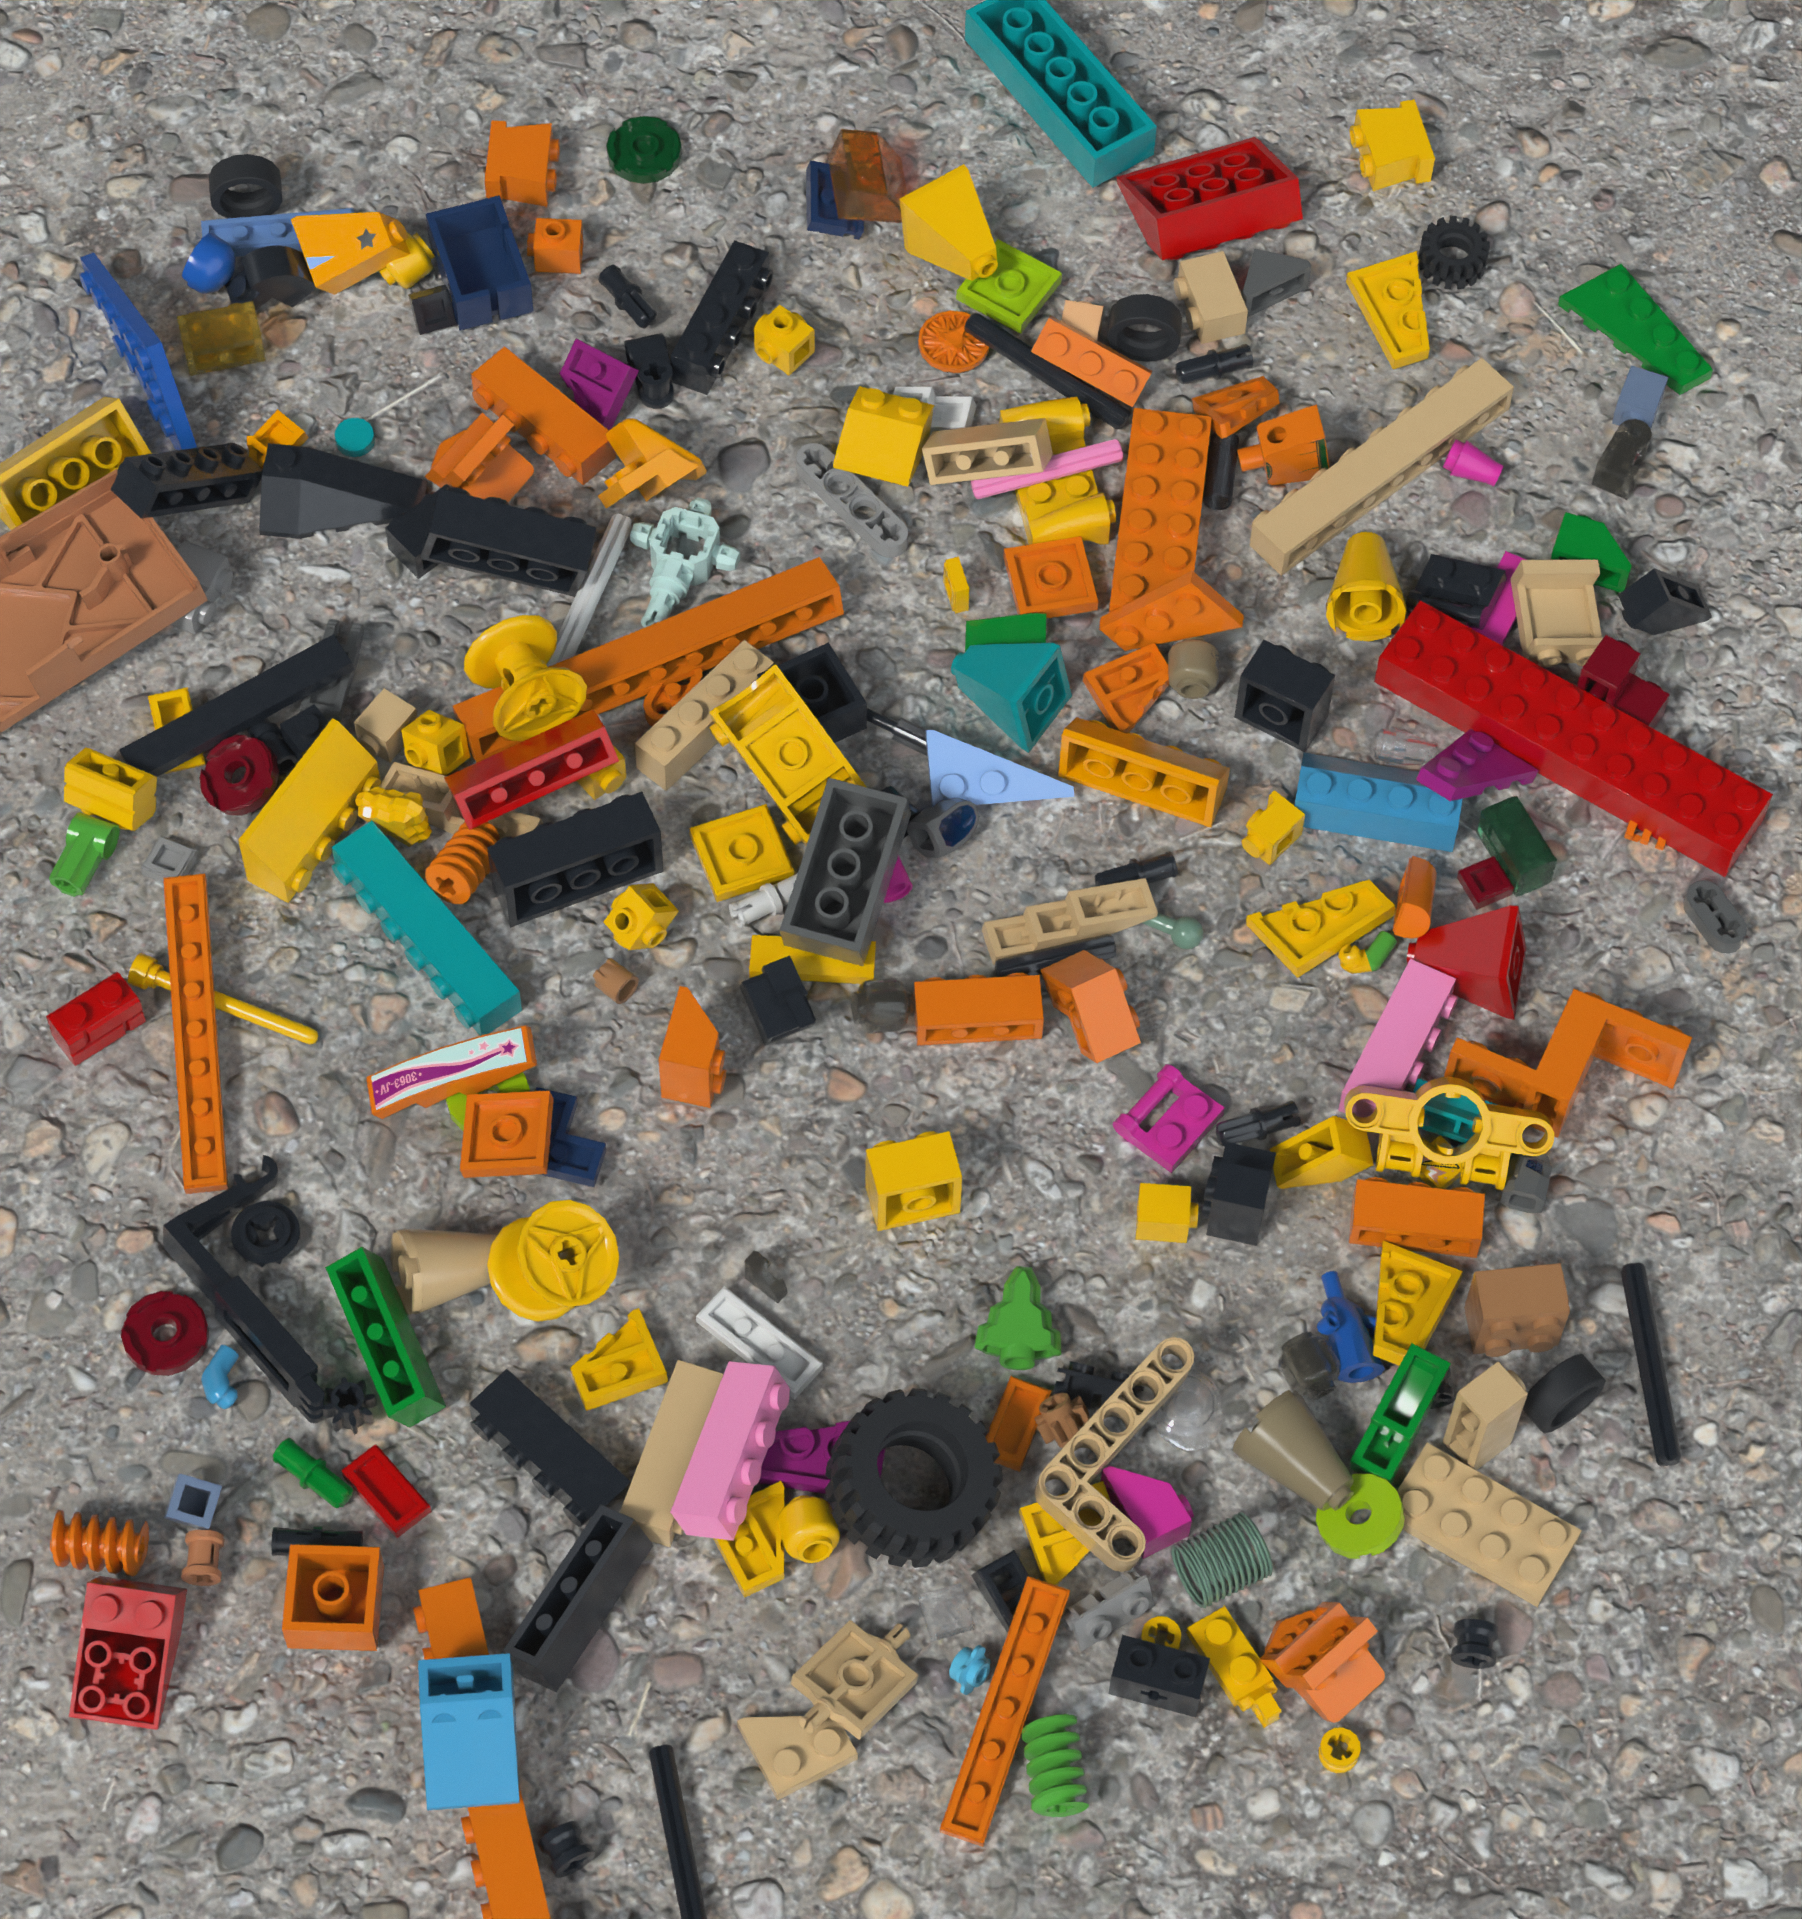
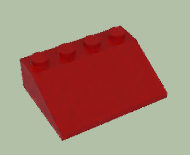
M1256 137L1116 177L1117 184L1148 246L1161 260H1177L1189 252L1199 249H1214L1220 243L1234 239H1249L1255 233L1268 229H1283L1288 227L1290 223L1303 219L1298 177Z

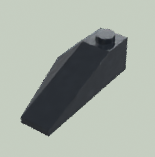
M268 443L261 478L259 533L264 536L301 539L312 537V532L335 528L336 532L348 531V526L368 522L376 526L388 524L398 514L406 513L420 503L422 498L427 495L428 481L309 447Z

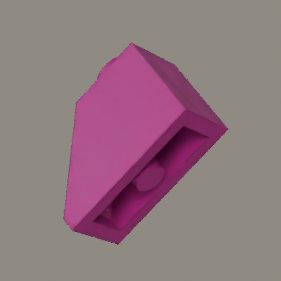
M1112 1466L1102 1469L1100 1482H1104L1111 1503L1137 1525L1144 1534L1146 1543L1141 1556L1142 1559L1189 1536L1192 1518H1194L1193 1510L1187 1498L1183 1494L1177 1496L1170 1483Z

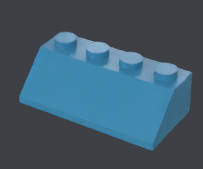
M1303 752L1294 806L1305 814L1303 825L1305 828L1453 852L1463 799L1449 801L1416 781L1419 771Z

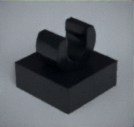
M445 284L408 295L416 329L420 335L457 325L449 290Z

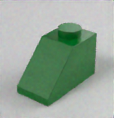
M1565 512L1550 560H1598L1600 575L1593 585L1617 592L1624 591L1632 565L1605 524L1592 520L1585 515H1574Z

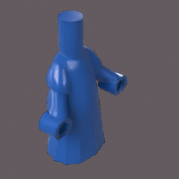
M1336 1271L1324 1273L1321 1279L1327 1299L1321 1306L1320 1313L1323 1318L1317 1323V1329L1320 1333L1328 1335L1329 1345L1336 1363L1337 1378L1339 1381L1348 1383L1365 1382L1374 1379L1385 1370L1380 1358L1373 1356V1343L1370 1335L1374 1338L1376 1317L1365 1314V1310L1361 1306L1345 1298Z

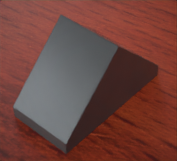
M1254 249L1242 293V298L1248 310L1247 318L1308 289L1312 266L1310 262L1306 259Z

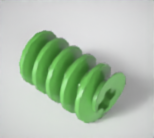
M1057 1714L1039 1718L1022 1729V1740L1027 1743L1024 1747V1757L1030 1761L1026 1765V1772L1032 1778L1029 1782V1792L1035 1796L1031 1800V1809L1042 1816L1067 1817L1083 1812L1089 1807L1087 1803L1075 1801V1798L1087 1793V1786L1073 1784V1780L1084 1776V1769L1070 1765V1763L1082 1758V1751L1068 1749V1745L1080 1740L1078 1733L1068 1732L1065 1729L1077 1724V1716Z

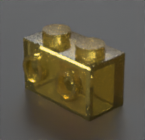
M253 301L233 303L226 307L194 311L186 315L177 316L190 376L266 361Z

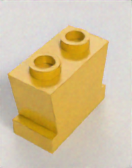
M1415 99L1400 102L1399 108L1357 109L1355 123L1349 129L1350 141L1353 148L1359 149L1361 174L1364 178L1368 177L1372 191L1413 178L1416 184L1431 181L1435 156Z

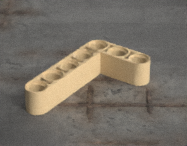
M1166 1338L1157 1345L1041 1472L1035 1487L1036 1501L1041 1508L1114 1571H1128L1137 1565L1145 1549V1537L1137 1525L1091 1486L1090 1483L1187 1378L1194 1363V1352L1190 1344L1182 1338ZM1167 1354L1175 1355L1180 1358L1183 1367L1178 1370L1169 1369L1162 1363L1161 1357ZM1139 1385L1147 1386L1152 1390L1155 1398L1150 1401H1141L1136 1398L1132 1388ZM1111 1416L1118 1417L1124 1422L1126 1430L1119 1433L1111 1432L1106 1428L1103 1420ZM1079 1448H1088L1094 1452L1097 1461L1089 1465L1083 1464L1077 1460L1074 1451ZM1053 1479L1060 1480L1067 1486L1068 1493L1063 1496H1053L1047 1491L1045 1483ZM1083 1509H1092L1099 1514L1101 1523L1096 1526H1087L1080 1520L1078 1512ZM1119 1538L1126 1539L1131 1542L1135 1552L1129 1556L1119 1555L1113 1549L1112 1542Z

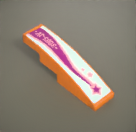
M527 1025L447 1045L407 1059L366 1077L372 1115L384 1119L415 1103L427 1108L459 1092L466 1096L477 1094L536 1066L537 1060L531 1027Z

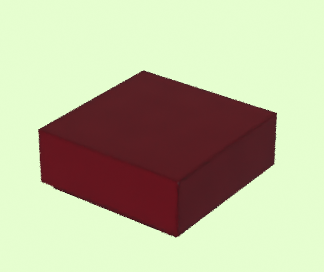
M1495 856L1458 871L1457 879L1476 910L1513 895L1514 887Z

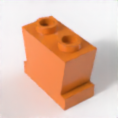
M491 120L485 172L486 198L500 195L502 202L503 199L544 207L548 206L549 192L556 191L557 182L556 169H551L552 162H559L560 140L553 139L552 123L507 127V121Z

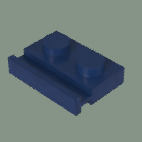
M810 160L806 169V218L808 231L841 237L844 234L854 235V239H860L864 231L863 170L857 169L856 172L847 171V167Z

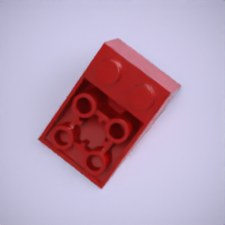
M99 1576L87 1582L69 1717L154 1730L159 1729L182 1631L187 1595L186 1588Z

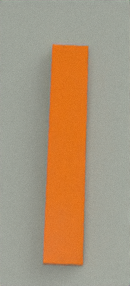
M1029 1576L1027 1577L945 1812L940 1833L981 1847L984 1846L1022 1735V1729L1025 1727L1068 1602L1070 1590Z

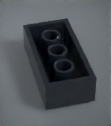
M450 487L446 490L439 488L429 514L420 559L575 597L588 571L596 527L587 525L585 520L577 517H565L562 519L550 516L547 511L537 507L522 509L510 506L506 500L501 498L488 497L481 499L470 496L468 491L461 488Z
M642 791L633 795L618 796L611 803L594 809H582L572 817L555 823H543L533 831L517 837H504L494 845L487 847L492 887L510 928L664 872L661 830Z

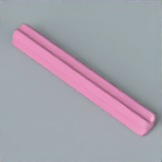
M1113 439L1053 455L1043 472L970 480L971 489L976 499H982L1121 462L1123 460V451L1119 441Z

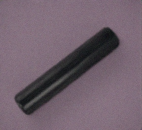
M1104 934L998 959L995 962V971L997 977H1006L1012 973L1042 975L1041 969L1082 950H1086L1103 960L1114 958L1116 956V944L1111 934Z

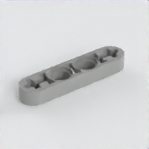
M808 443L802 446L796 455V470L799 477L878 554L887 558L902 555L908 546V529L905 523L852 472L833 468L835 455L828 448L818 443ZM810 459L814 463L820 460L821 469L814 463L807 466V460ZM841 481L848 484L850 489L843 494H836L831 492L828 487L831 483ZM861 506H867L874 509L876 513L869 519H861L854 514V511ZM883 531H884L889 537H893V536L897 535V541H894V540L891 539V538H888V539H886V540L884 541V540H883Z

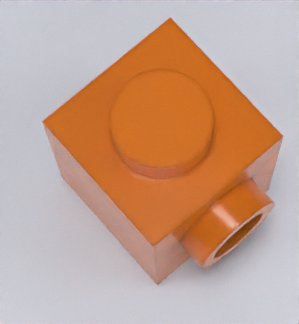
M536 218L535 233H528L527 256H534L535 272L581 274L584 247L582 220Z

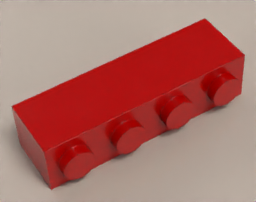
M594 709L444 777L462 818L468 829L471 830L618 762L619 759L605 726Z

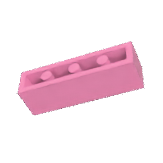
M1409 960L1342 1091L1338 1111L1345 1113V1097L1351 1089L1357 1086H1373L1405 1091L1408 1084L1416 1085L1417 1079L1420 1078L1425 1063L1420 1061L1424 1051L1432 1053L1439 1040L1442 1030L1436 1027L1442 1017L1445 1019L1450 1018L1456 1006L1458 996L1452 994L1456 978L1415 960ZM1360 1099L1353 1105L1352 1112L1356 1116L1367 1117L1374 1112L1376 1104L1369 1099Z
M728 1362L670 1511L686 1535L734 1540L739 1524L746 1517L747 1503L753 1487L760 1480L761 1466L767 1450L774 1443L775 1429L782 1410H785L789 1403L790 1388L775 1366Z

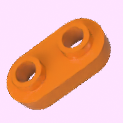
M685 657L671 660L664 668L667 673H670L678 665L690 664ZM702 668L694 670V676L684 679L690 681L686 685L672 682L663 688L662 683L650 689L643 703L645 719L650 726H653L665 715L659 714V712L663 710L669 711L703 679Z

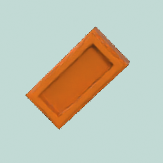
M1010 1376L989 1427V1433L985 1437L988 1443L995 1442L1000 1456L994 1463L1018 1472L1021 1471L1037 1432L1038 1425L1035 1417L1041 1415L1039 1406L1045 1399L1051 1396V1390Z

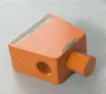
M1317 405L1259 423L1256 426L1259 444L1237 449L1241 471L1264 467L1267 481L1270 485L1308 481L1320 469L1329 468L1326 440Z

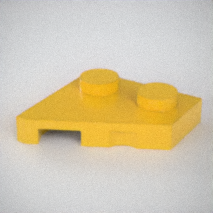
M782 1481L750 1495L747 1503L746 1517L739 1524L733 1541L713 1538L744 1598L784 1579V1545L778 1522V1515L784 1508V1485Z

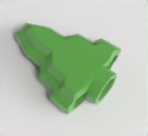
M1015 1267L1004 1284L1003 1300L990 1308L988 1321L978 1326L975 1349L985 1354L999 1357L1000 1365L1010 1370H1028L1034 1367L1035 1360L1050 1359L1061 1355L1060 1331L1052 1327L1051 1311L1040 1303L1041 1286L1032 1267Z

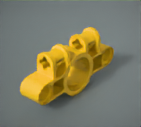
M1455 1077L1433 1079L1422 1085L1415 1093L1373 1086H1357L1347 1093L1344 1100L1347 1120L1354 1128L1380 1133L1375 1171L1383 1172L1386 1168L1410 1172L1411 1177L1418 1178L1424 1155L1428 1159L1441 1164L1462 1163L1460 1184L1467 1185L1469 1181L1493 1184L1496 1189L1503 1190L1511 1153L1540 1156L1547 1153L1554 1143V1131L1544 1114L1534 1110L1487 1104L1481 1093L1473 1085ZM1445 1093V1097L1460 1098L1461 1095L1466 1096L1479 1109V1117L1474 1118L1472 1132H1475V1134L1466 1143L1455 1148L1442 1142H1436L1434 1146L1427 1142L1418 1131V1127H1423L1424 1105L1431 1098ZM1360 1099L1372 1100L1376 1104V1108L1370 1116H1356L1352 1112L1356 1101ZM1531 1124H1539L1545 1128L1544 1136L1537 1142H1527L1522 1138L1524 1129Z

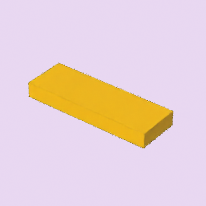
M752 935L749 978L763 974L761 969L764 965L791 956L801 981L874 985L876 941H871L864 966H859L784 946L781 936Z

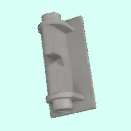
M1124 1571L1120 1576L1099 1588L1100 1595L1105 1599L1102 1602H1099L1090 1594L1065 1609L1066 1614L1062 1616L1061 1621L1069 1632L1074 1630L1081 1652L1096 1642L1104 1640L1109 1634L1131 1620L1139 1618L1147 1610L1155 1606L1146 1575L1141 1577L1136 1571L1130 1574Z

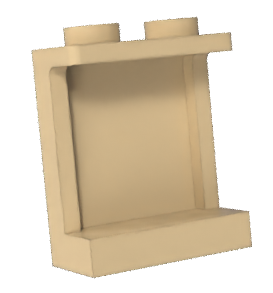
M1521 560L1510 580L1524 658L1542 667H1552L1559 663H1576L1582 667L1585 665L1603 639L1593 584L1600 575L1598 560Z

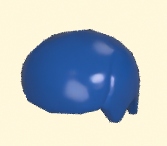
M214 233L206 234L193 249L182 272L183 279L188 282L187 285L201 294L218 292L227 285L234 274L236 257L232 247Z

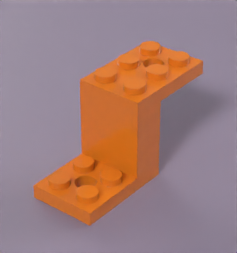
M1573 989L1536 1070L1528 1067L1525 1062L1518 1058H1506L1489 1051L1486 1046L1479 1042L1465 1041L1457 1037L1450 1051L1444 1077H1455L1470 1083L1481 1093L1486 1101L1501 1106L1534 1110L1544 1114L1554 1131V1137L1558 1138L1594 1057L1673 1089L1692 1037L1684 1034L1675 1026L1661 1025L1644 1018L1641 1013L1634 1009H1623L1605 1002L1602 997L1595 993L1581 992ZM1539 1124L1529 1125L1530 1127L1545 1132V1128Z

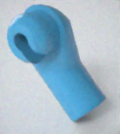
M226 1345L219 1347L201 1378L206 1399L211 1404L217 1403L222 1409L230 1408L238 1397L237 1390L229 1386L230 1382L227 1375L239 1358V1355L235 1350Z

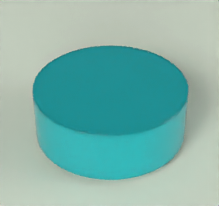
M361 418L343 420L335 429L336 447L343 455L348 457L366 455L372 450L375 443L372 426Z

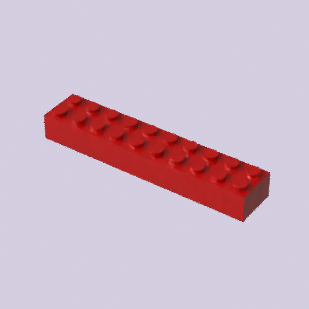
M1421 600L1379 656L1374 680L1378 685L1465 733L1472 729L1475 732H1482L1490 736L1496 745L1538 769V774L1628 824L1632 820L1637 823V829L1642 832L1644 828L1651 831V837L1657 840L1659 837L1666 840L1665 844L1723 877H1726L1765 818L1773 796L1772 793Z

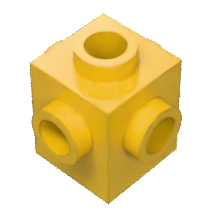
M779 304L770 314L762 315L754 326L755 352L762 361L767 364L772 363L790 376L815 352V329L809 326L801 315L796 312L791 313Z
M427 710L401 730L407 763L415 767L446 776L470 758L464 724L434 711Z
M654 883L629 885L625 892L618 895L612 902V910L603 923L613 932L615 941L628 950L654 948L666 937V929L679 910Z

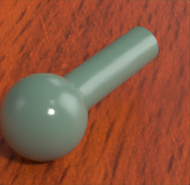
M1158 912L1157 917L1142 922L1147 926L1171 935L1173 943L1181 949H1193L1203 939L1202 925L1192 917H1182L1176 920Z

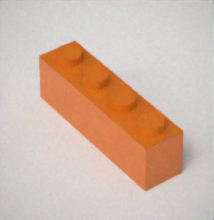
M505 346L471 373L472 395L476 403L484 410L490 409L498 417L503 414L514 424L509 431L513 433L517 431L527 439L529 445L536 453L540 455L545 454L566 477L572 476L579 483L585 485L616 458V452L606 438V433L609 430Z

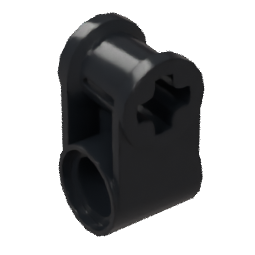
M663 333L624 341L628 365L639 370L635 383L640 400L648 408L662 409L667 407L674 399V388L671 381L673 377L672 366Z

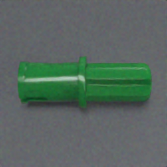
M292 1438L285 1439L275 1450L273 1461L280 1464L299 1479L301 1488H310L334 1508L344 1507L353 1495L352 1487L326 1468V1461L324 1459H315L296 1444Z

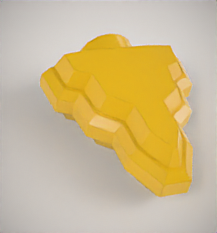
M378 786L369 791L358 793L355 799L360 818L366 822L372 820L384 835L391 836L408 847L413 846L417 842H425L432 832L428 823V816L423 807V798L419 793L408 792L404 794L394 789L385 790Z

